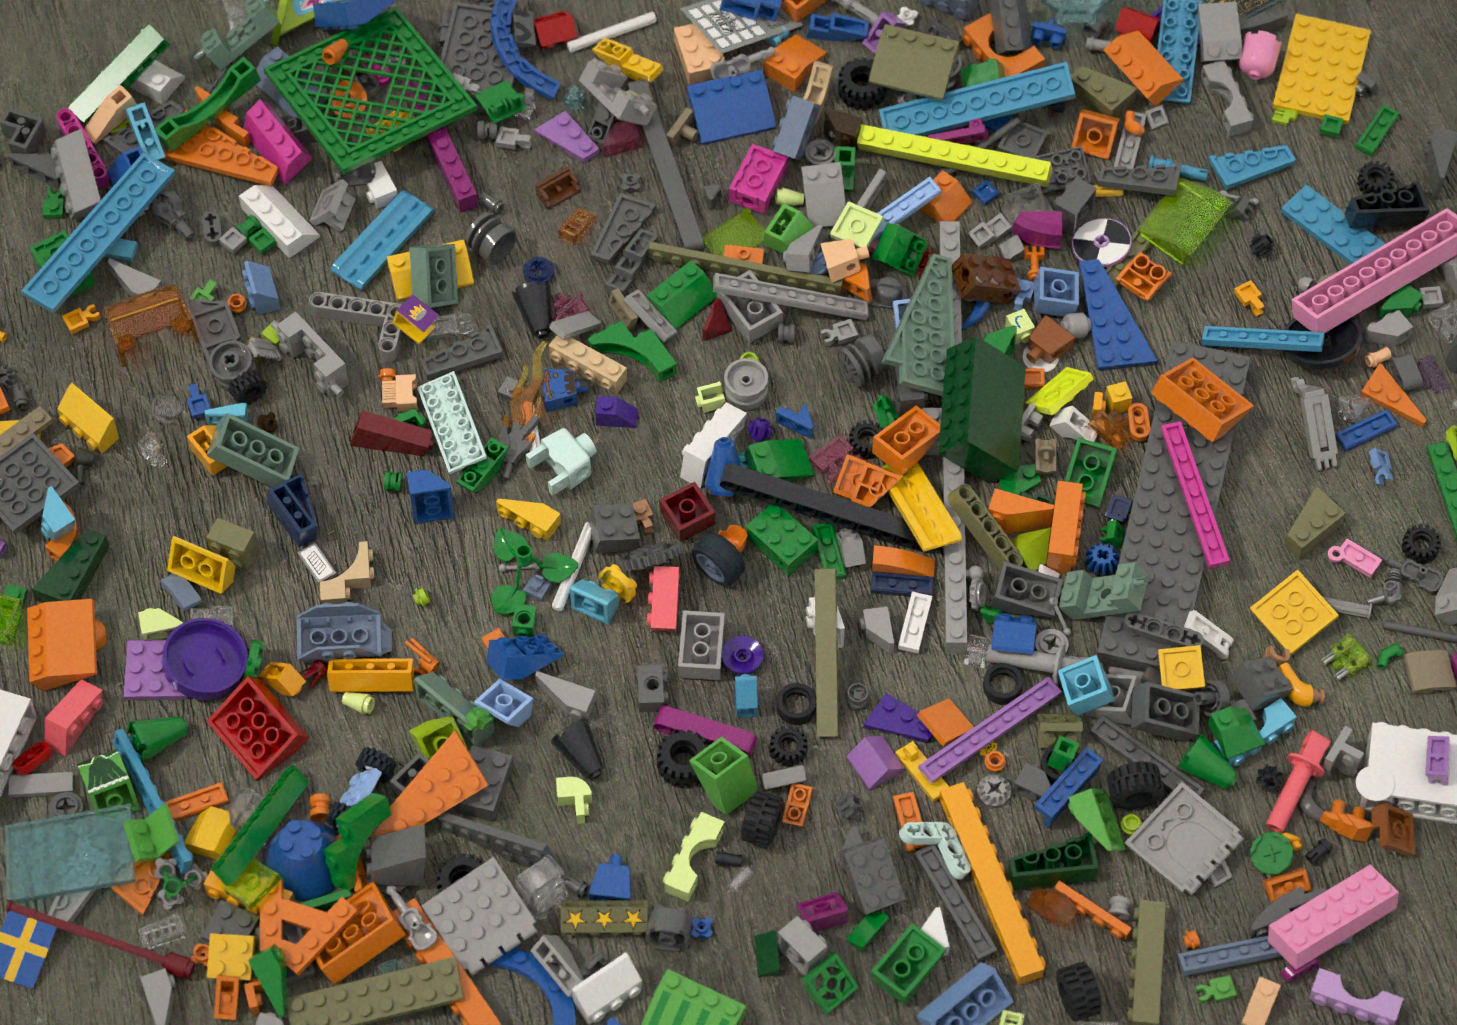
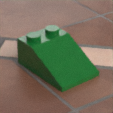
M1077 438L1065 482L1083 484L1082 492H1086L1084 503L1097 507L1101 506L1119 450L1114 447Z
M801 439L759 442L748 445L744 454L749 469L788 482L814 476Z
M912 923L871 970V980L906 1006L944 955L946 948Z

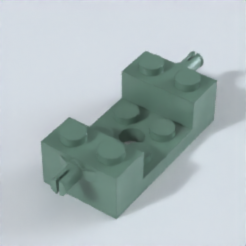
M246 0L244 5L250 17L243 19L237 28L227 33L226 37H223L215 28L205 32L200 39L202 44L201 50L193 55L195 60L199 62L207 55L220 70L225 68L280 23L273 7L269 4L273 0Z
M1136 562L1119 564L1116 575L1092 578L1085 570L1067 572L1064 586L1059 594V598L1061 597L1059 609L1071 620L1141 611L1145 589L1149 583V574Z

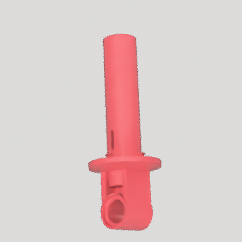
M1311 729L1303 741L1299 754L1289 753L1286 760L1293 766V770L1265 824L1267 828L1281 834L1284 832L1311 776L1322 777L1325 773L1319 762L1330 744V739Z

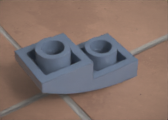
M171 574L161 579V586L173 596V602L183 611L202 603L198 593L185 578Z

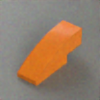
M874 545L872 571L934 577V559L903 549Z

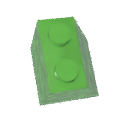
M720 737L689 760L713 806L725 815H728L752 797L758 790L748 755L723 737Z

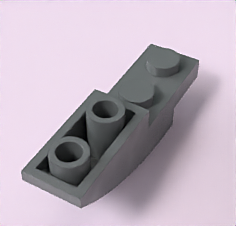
M1299 887L1279 897L1257 917L1250 929V939L1267 936L1269 925L1327 891L1326 888L1323 887L1305 894L1302 887Z

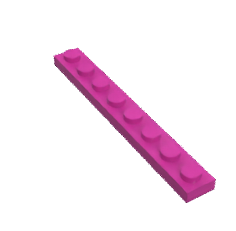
M1179 421L1161 425L1160 430L1208 568L1229 565L1230 560L1182 423Z

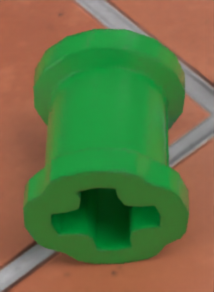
M249 215L247 220L241 225L235 226V229L248 240L249 235L261 229V225L254 216Z

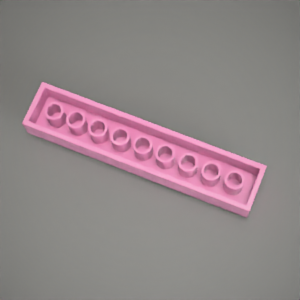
M1446 208L1292 299L1293 317L1310 331L1325 333L1456 256L1457 215Z

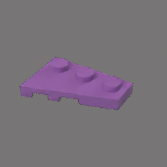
M566 111L534 129L535 135L546 138L549 143L558 145L566 153L583 163L599 154V148Z

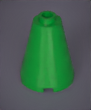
M180 716L136 720L127 724V734H132L133 748L135 752L140 754L141 762L147 761L186 736V731L189 730L187 721Z
M1202 733L1197 737L1196 743L1190 746L1176 767L1183 772L1223 789L1227 786L1231 788L1238 779L1235 776L1237 773L1235 769Z

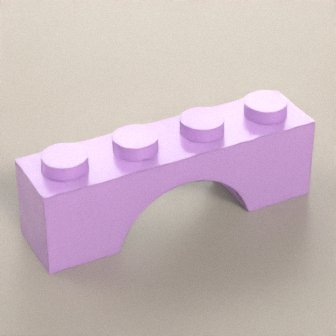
M1321 968L1318 970L1309 999L1318 1005L1333 1007L1337 1012L1355 1015L1359 1020H1368L1376 1023V1025H1394L1403 1001L1402 997L1385 991H1381L1380 994L1371 999H1357L1345 991L1340 975Z

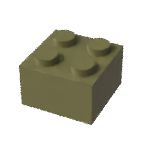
M220 518L216 519L206 537L209 551L229 559L236 565L235 569L237 570L243 569L248 571L259 552L255 532Z

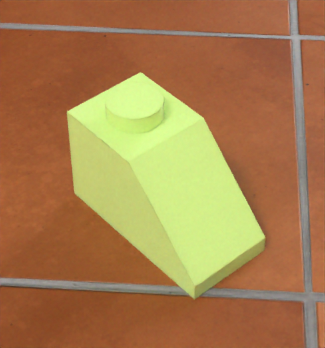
M148 608L138 612L144 640L167 639L170 633L183 623L159 608Z

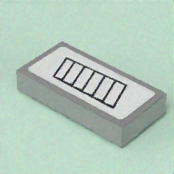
M316 543L298 552L299 558L319 586L320 582L331 580L337 576L335 570Z

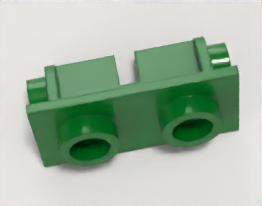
M885 394L879 395L877 402L872 403V407L880 427L885 429L898 419V415L891 398H888Z

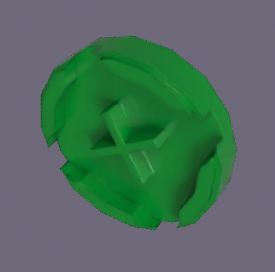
M1269 832L1255 839L1251 846L1250 855L1254 866L1259 871L1268 875H1278L1286 871L1292 864L1294 852L1290 841L1284 835L1277 832Z

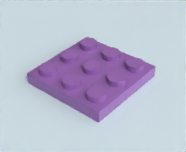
M166 640L127 641L124 700H188V696L177 691L164 674L162 655Z

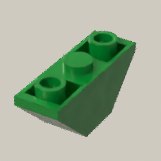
M491 437L484 446L487 458L469 465L457 479L456 483L472 493L486 489L498 474L509 449L508 446Z

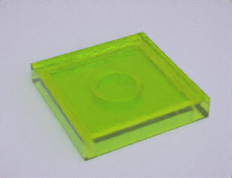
M253 858L239 878L231 885L225 886L223 890L252 910L282 878L279 874Z

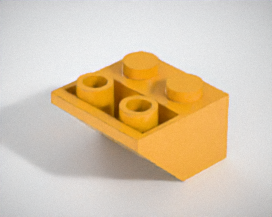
M204 425L188 435L187 439L192 452L210 474L214 476L228 466L207 457L217 425Z

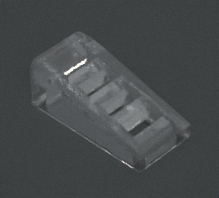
M179 913L138 929L143 948L146 950L186 938ZM175 925L177 930L172 931L171 926ZM167 927L168 934L164 935L163 928ZM156 930H159L160 937L156 938L154 932ZM146 933L151 934L152 941L148 942Z

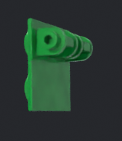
M507 80L474 95L494 124L527 109L523 103L525 100L523 93H516Z

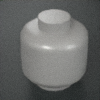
M1069 313L1064 316L1060 326L1073 335L1075 339L1085 338L1091 330V321L1084 313Z

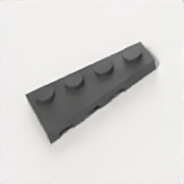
M170 100L150 111V118L154 128H156L168 117L184 113L185 110ZM131 126L123 127L117 130V134L103 139L104 144L120 155L123 152L139 147Z
M620 193L591 252V259L610 264L656 210V204Z

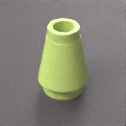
M783 187L776 189L775 204H778L780 207L783 204L788 206L803 205L804 193Z
M345 692L342 704L362 714H370L374 709L375 699L370 694Z

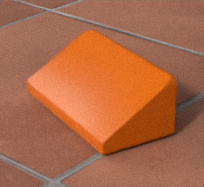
M1303 868L1262 880L1271 903L1299 887H1302L1304 892L1312 890L1306 869Z

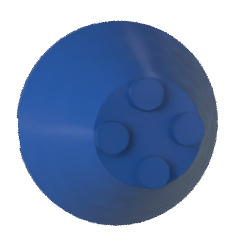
M290 821L288 825L278 830L271 837L265 847L262 864L266 878H282L283 889L293 892L295 900L309 901L327 892H332L336 887L331 881V874L325 862L326 858L323 850L337 840L336 836L339 833L332 827L317 821Z

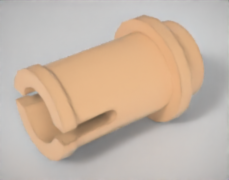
M1387 347L1374 353L1369 352L1364 358L1365 363L1368 367L1375 368L1377 364L1392 358V354Z

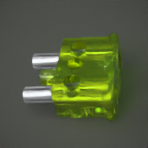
M1346 633L1344 638L1332 645L1329 654L1321 659L1323 665L1335 659L1336 661L1331 664L1335 670L1342 667L1340 671L1334 674L1336 680H1340L1347 674L1351 678L1365 667H1370L1371 657L1350 633Z

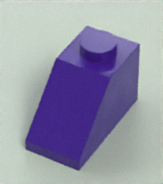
M597 396L596 426L636 428L638 409L618 397Z

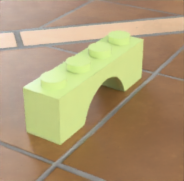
M703 812L700 813L698 818L693 819L690 827L692 831L689 836L686 835L681 844L682 850L680 854L677 853L672 862L673 868L671 872L667 871L663 879L666 893L689 902L698 884L697 874L690 867L692 857L702 849L716 848L725 830L724 821Z

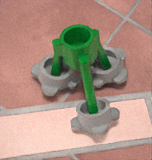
M158 858L155 861L157 865V870L154 872L155 877L163 878L165 881L163 889L159 891L158 896L162 898L164 902L163 907L167 910L176 904L183 903L184 898L179 894L182 887L188 884L195 890H199L202 888L204 880L208 877L207 872L201 871L198 865L193 864L190 867V871L184 875V881H181L178 877H175L176 872L174 868L177 862L174 858L169 860Z

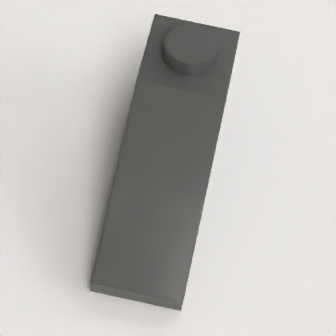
M9 154L8 158L12 168L57 189L62 184L60 177L56 175L55 167L57 164L55 159H52L51 154Z

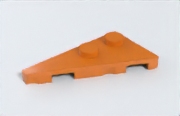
M1379 363L1361 391V396L1424 427L1426 418L1385 367Z

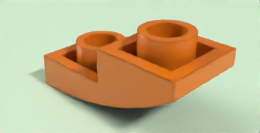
M796 783L791 784L782 823L803 827L813 787Z

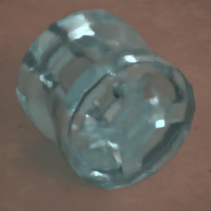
M569 86L563 103L570 109L578 110L582 106V100H584L586 93L578 86Z

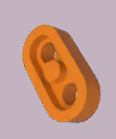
M1133 403L1129 406L1127 413L1130 436L1135 441H1145L1149 438L1151 430L1148 409L1142 403Z

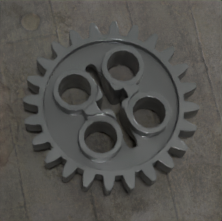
M663 541L632 550L629 554L618 558L616 561L622 571L632 569L637 571L668 562L669 559L682 554L683 548L680 541L668 543Z

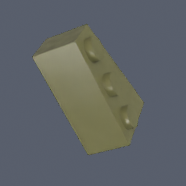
M1081 66L1071 75L1075 96L1094 112L1117 118L1136 102L1138 88L1085 66Z
M1316 486L1287 534L1284 547L1300 560L1343 525L1346 513Z

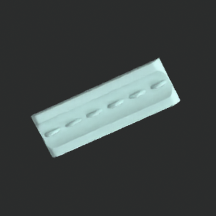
M453 371L417 387L449 474L486 459L487 455L455 372Z

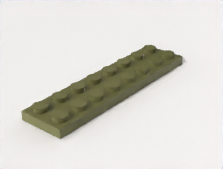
M452 957L287 998V1010L290 1025H366L465 999L457 959Z

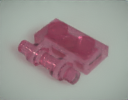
M839 434L810 455L809 461L821 474L829 470L831 473L826 476V479L829 483H832L838 479L843 466L841 465L838 468L835 464L840 460L844 461L846 455L853 452V447ZM859 454L855 455V457L861 458Z

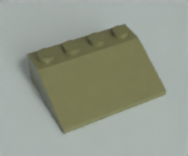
M885 24L877 46L869 83L943 101L959 56V41Z

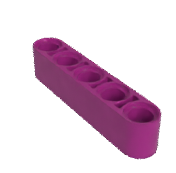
M669 706L660 707L653 725L657 731L668 735L673 731L675 734L679 733L681 729H683V732L692 730V734L696 732L700 734V739L704 737L706 745H711L720 737H723L747 754L749 758L758 739L755 734Z

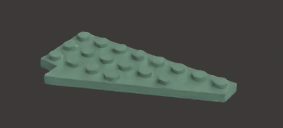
M933 254L924 269L882 359V363L899 367V385L943 396L946 352L948 348L955 346L952 261L949 257Z

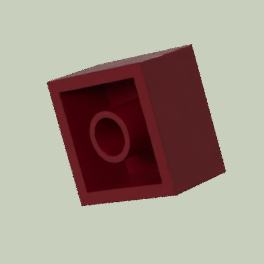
M695 481L659 499L660 513L680 542L716 524L715 511Z

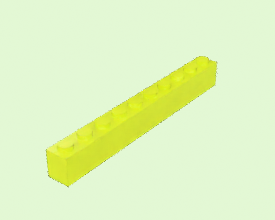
M862 124L857 139L859 150L1048 187L1052 173V165L1048 161Z

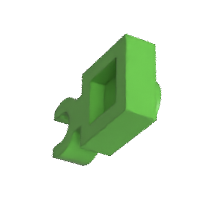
M1230 975L1209 980L1208 987L1206 985H1198L1195 988L1196 993H1205V996L1199 997V1003H1206L1212 997L1214 1002L1217 1003L1234 999L1237 996Z

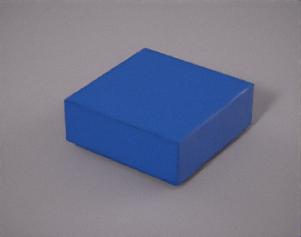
M988 180L972 190V194L984 206L1000 195V192Z

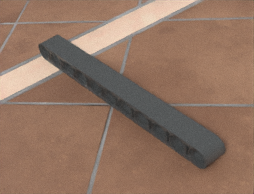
M642 79L626 84L627 91L632 90L639 95L645 93L654 102L647 80ZM656 108L648 125L639 124L682 248L702 251L704 250V242Z

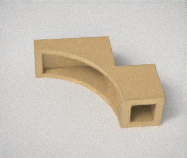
M367 541L359 542L357 557L348 570L336 578L320 582L321 604H343L351 599L350 589L371 587V579H375L374 567H370V561H373V549L368 548Z

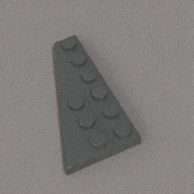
M446 812L437 816L438 821L442 825L441 828L447 833L456 834L501 855L508 861H514L559 883L562 877L564 878V871L545 843Z

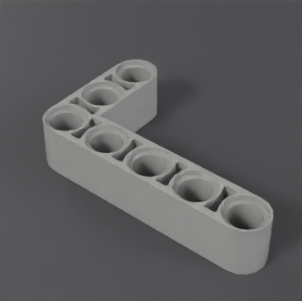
M315 292L310 296V308L315 317L382 327L378 343L380 358L384 362L396 360L404 332L392 322L396 310L401 304L324 292Z

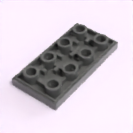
M1082 146L1029 157L1051 162L1052 173L1048 187L1011 180L1016 201L1065 190L1069 182L1072 183L1076 177L1089 184L1092 183Z

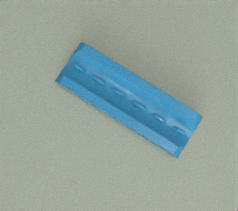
M1202 0L1163 1L1158 52L1184 79L1163 101L1190 103L1199 33L1198 4H1202Z
M402 190L333 263L330 269L331 272L362 291L388 263L387 257L395 255L430 218L435 209L420 201L409 192Z

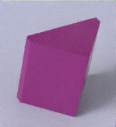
M837 892L796 904L801 920H806L811 925L813 932L847 923L848 908Z

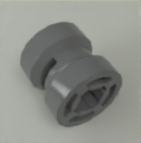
M1098 12L1094 13L1090 19L1091 21L1086 22L1083 26L1085 34L1090 38L1093 36L1094 39H1097L1102 31L1109 26L1108 19Z
M492 120L490 122L478 121V140H484L485 138L497 140L498 123L494 124Z
M861 683L852 684L847 692V704L852 710L861 711L868 704V689Z

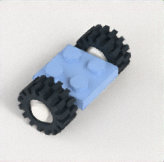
M363 748L355 763V766L358 767L357 769L362 772L355 774L349 782L351 786L348 791L342 795L340 802L333 804L326 817V822H328L329 826H333V829L338 830L336 821L338 816L371 794L378 780L380 782H388L397 767L392 757H388L386 753H381L382 751L380 750L376 751L375 748Z

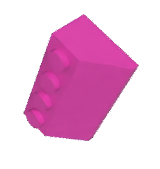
M260 99L246 113L243 129L249 132L251 143L262 157L278 167L279 173L277 176L286 185L313 157L275 109L268 103Z

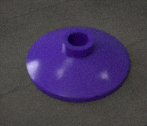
M737 636L730 639L724 645L722 661L730 671L737 674H748L758 669L761 665L763 649L755 639L748 636ZM744 656L746 659L740 660L739 657Z

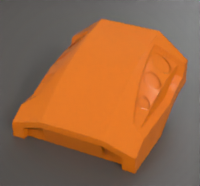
M1139 252L1117 276L1116 281L1148 302L1169 277H1172V273L1170 271L1167 272L1163 266L1155 264L1152 260H1149L1148 256Z

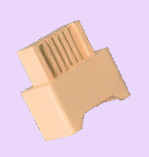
M416 374L396 375V381H382L383 408L397 407L398 412H407L415 408L418 411L417 399L413 396V390L417 388Z

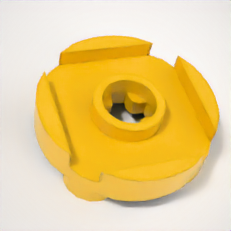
M613 564L611 567H605L599 573V581L602 578L604 582L602 587L606 590L611 589L619 595V601L624 599L626 600L624 603H629L635 597L637 583L632 578H628L623 574L620 567Z

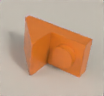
M217 975L214 1018L236 1020L238 996L241 990L240 977Z

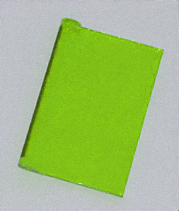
M746 207L702 236L704 245L712 254L724 256L725 244L754 248L764 241L765 228L752 216L750 209Z

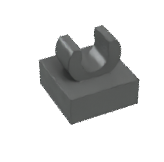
M1362 71L1357 75L1358 85L1355 87L1356 93L1361 97L1367 91L1374 94L1378 89L1376 82Z
M1243 195L1233 200L1226 215L1231 219L1239 217L1242 221L1247 220L1249 216L1245 212L1249 213L1253 210L1248 205L1250 198Z

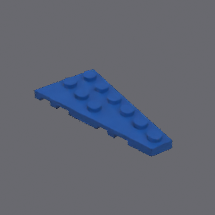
M1100 260L1079 261L1087 314L1091 321L1090 331L1097 370L1156 365L1158 361Z

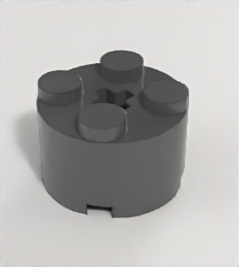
M663 905L654 906L653 911L649 914L646 942L649 945L650 942L655 944V949L665 952H677L683 946L684 949L687 948L692 919L688 915V910L682 907L675 909L666 908Z

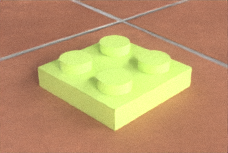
M848 201L830 236L839 241L852 239L855 248L867 246L868 249L884 218L877 213Z

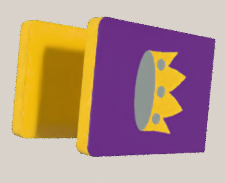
M412 294L396 310L392 323L416 343L420 344L435 329L433 323L438 319L439 315Z

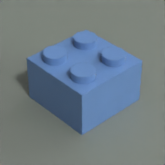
M1040 267L1034 279V312L1062 317L1069 313H1075L1079 305V272Z

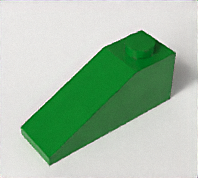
M273 944L254 954L248 962L279 1017H282L288 1012L286 961L282 949Z

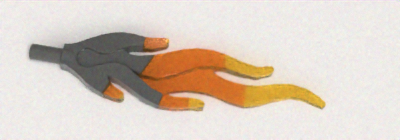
M543 341L538 346L533 355L532 379L526 391L524 392V388L530 375L526 364L523 365V373L513 390L510 401L513 420L511 432L510 418L507 414L504 415L503 425L499 434V442L509 448L503 461L505 467L502 479L510 480L513 466H516L518 461L527 453L536 437L532 431L541 419L543 398L538 396L534 413L533 405L536 394L544 380L541 355L547 345L546 341Z

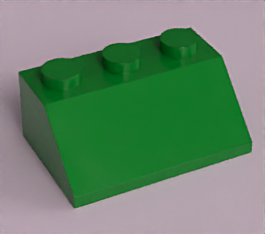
M689 261L647 295V299L676 330L717 298V293L713 292V286L705 272L692 261Z

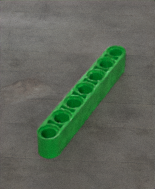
M295 765L290 766L281 774L212 866V872L225 886L231 885L239 878L307 787L308 779Z

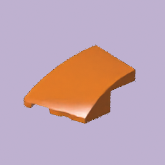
M847 454L833 492L850 498L855 503L871 507L902 476Z

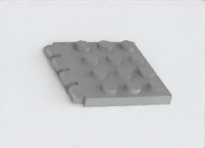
M1181 782L1128 838L1125 846L1182 894L1186 891L1193 895L1202 885L1197 878L1199 877L1206 881L1216 870L1212 862L1220 866L1231 854L1226 847L1228 846L1234 851L1244 839L1239 835L1240 829L1186 784Z
M492 857L421 905L464 971L468 970L472 976L485 968L481 961L482 959H485L489 965L503 955L500 947H503L508 952L521 943L518 938L519 934L526 940L538 932L534 926L537 921L495 857Z

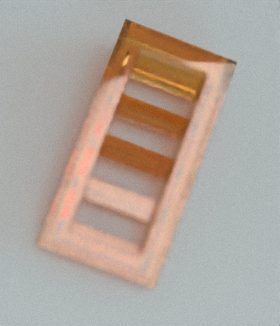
M578 207L558 230L559 238L576 246L596 215ZM582 214V215H584V216H586V217H588V218L585 219V218H583V217H581V216H579V215Z

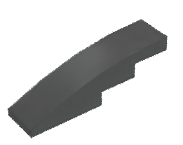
M1284 9L1269 17L1265 12L1249 19L1245 14L1238 16L1241 40L1244 39L1245 34L1251 32V34H1258V31L1270 33L1285 27L1288 13Z
M640 228L625 248L623 257L615 266L614 274L605 284L606 291L611 292L619 288L624 296L647 260L650 242L656 243L658 239L657 234Z

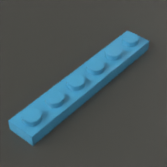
M1205 326L1202 335V345L1322 352L1325 335L1324 332Z

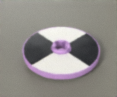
M1106 218L1091 220L1083 224L1075 232L1072 240L1073 252L1079 261L1099 259L1103 267L1113 266L1121 262L1128 255L1131 249V235L1128 229L1116 220Z

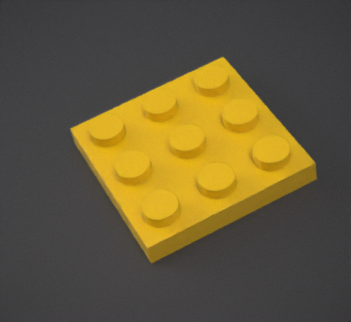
M1296 570L1250 607V611L1284 649H1289L1290 656L1339 618L1336 611L1299 570Z

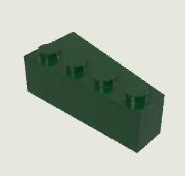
M87 528L32 588L35 600L41 603L81 600L110 547L107 536Z
M1087 832L1082 837L1076 839L1072 837L1066 839V842L1057 845L1051 844L1046 846L1045 849L1033 850L1009 858L1008 873L1013 890L1056 886L1059 881L1064 884L1097 881L1099 867L1092 834Z

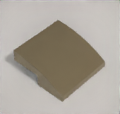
M1447 650L1417 651L1403 655L1412 693L1431 694L1434 690L1453 691L1456 688Z

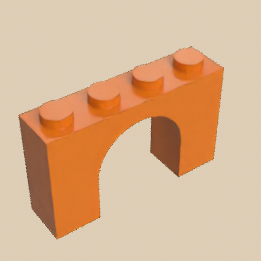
M991 13L963 28V43L967 47L969 46L975 57L983 63L988 59H997L1002 63L1005 77L1044 68L1045 58L1035 46L1013 57H1003L994 53L989 46L995 40Z

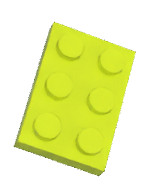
M1066 367L1028 399L1025 405L1028 408L1030 403L1036 405L1035 411L1048 415L1056 414L1062 406L1073 400L1077 393L1087 388L1094 378L1089 372Z

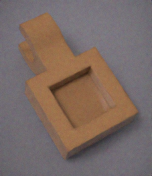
M643 499L633 503L637 525L641 524L645 535L653 533L651 520L654 519L647 500Z

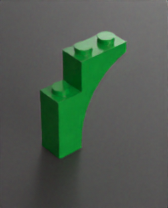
M620 321L609 325L607 329L599 333H594L587 339L588 347L601 354H619L640 362L653 373L660 383L677 374V363L652 329L646 332L643 331L634 338L624 323Z
M371 793L336 818L341 837L323 850L326 858L325 862L331 874V881L335 887L349 891L355 886V872L363 846L371 833L385 819L392 815L386 796Z

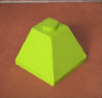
M452 716L429 720L409 730L417 750L429 760L455 730L464 742Z

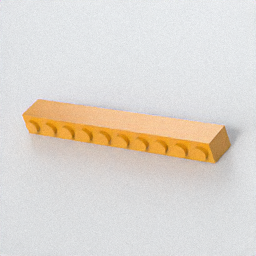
M964 782L941 789L939 794L940 803L971 867L970 873L1018 985L1042 978L1046 968L1045 961L1042 956L1039 957L1036 951L1038 949L1037 942L1034 937H1030L1028 921L1026 918L1023 919L1020 914V903L1018 899L1014 900L1012 884L1005 879L1004 866L1002 862L998 863L996 847L993 843L990 844L988 829L980 821L981 813L979 808L973 805V794L970 788L967 789Z

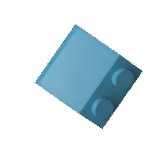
M50 486L47 491L42 516L41 532L46 539L50 538L54 542L74 529L75 518L53 487Z
M583 579L570 588L572 609L605 624H609L620 605L619 595L615 591L603 589L595 582Z
M1097 655L1058 670L1068 706L1076 716L1115 701L1110 682Z

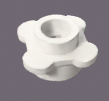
M902 7L900 14L897 16L906 23L905 26H911L914 24V18L918 16V13L915 10L911 11L907 7Z

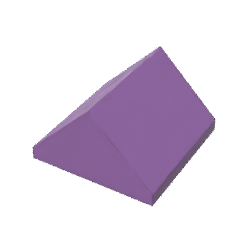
M883 736L865 737L847 755L848 761L869 791L905 771L904 766Z

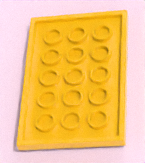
M1296 14L1272 108L1296 110L1299 115L1322 120L1324 114L1343 118L1342 124L1348 125L1356 94L1355 87L1358 85L1356 77L1362 69L1371 30Z

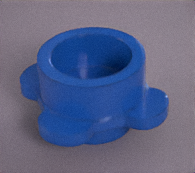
M708 917L705 919L693 918L691 936L700 939L710 938L712 936V931L710 930L713 923L712 919Z

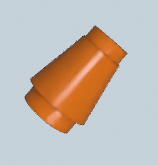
M340 39L324 48L322 53L323 60L330 65L338 63L347 50L348 43L344 39Z

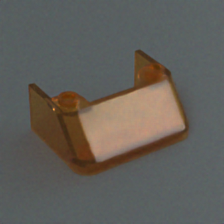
M168 284L108 304L103 309L108 329L123 367L127 366L123 353L130 351L134 347L135 342L133 338L171 326L176 333L191 331L195 343L199 342L193 318L180 287L176 284Z

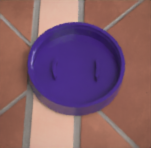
M196 618L180 624L170 633L163 650L162 667L169 683L180 693L194 699L213 700L228 695L240 684L246 670L248 653L242 637L231 626L215 619Z

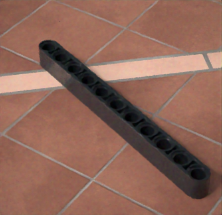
M726 464L724 466L720 486L725 490L923 552L904 518L735 464ZM933 549L924 551L923 553H931L933 552Z

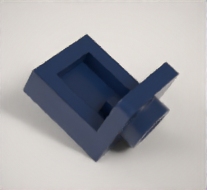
M1113 494L1107 512L1104 513L1105 518H1108L1107 522L1117 520L1119 523L1125 524L1133 500Z

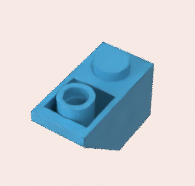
M744 674L735 677L737 718L758 717L756 676Z

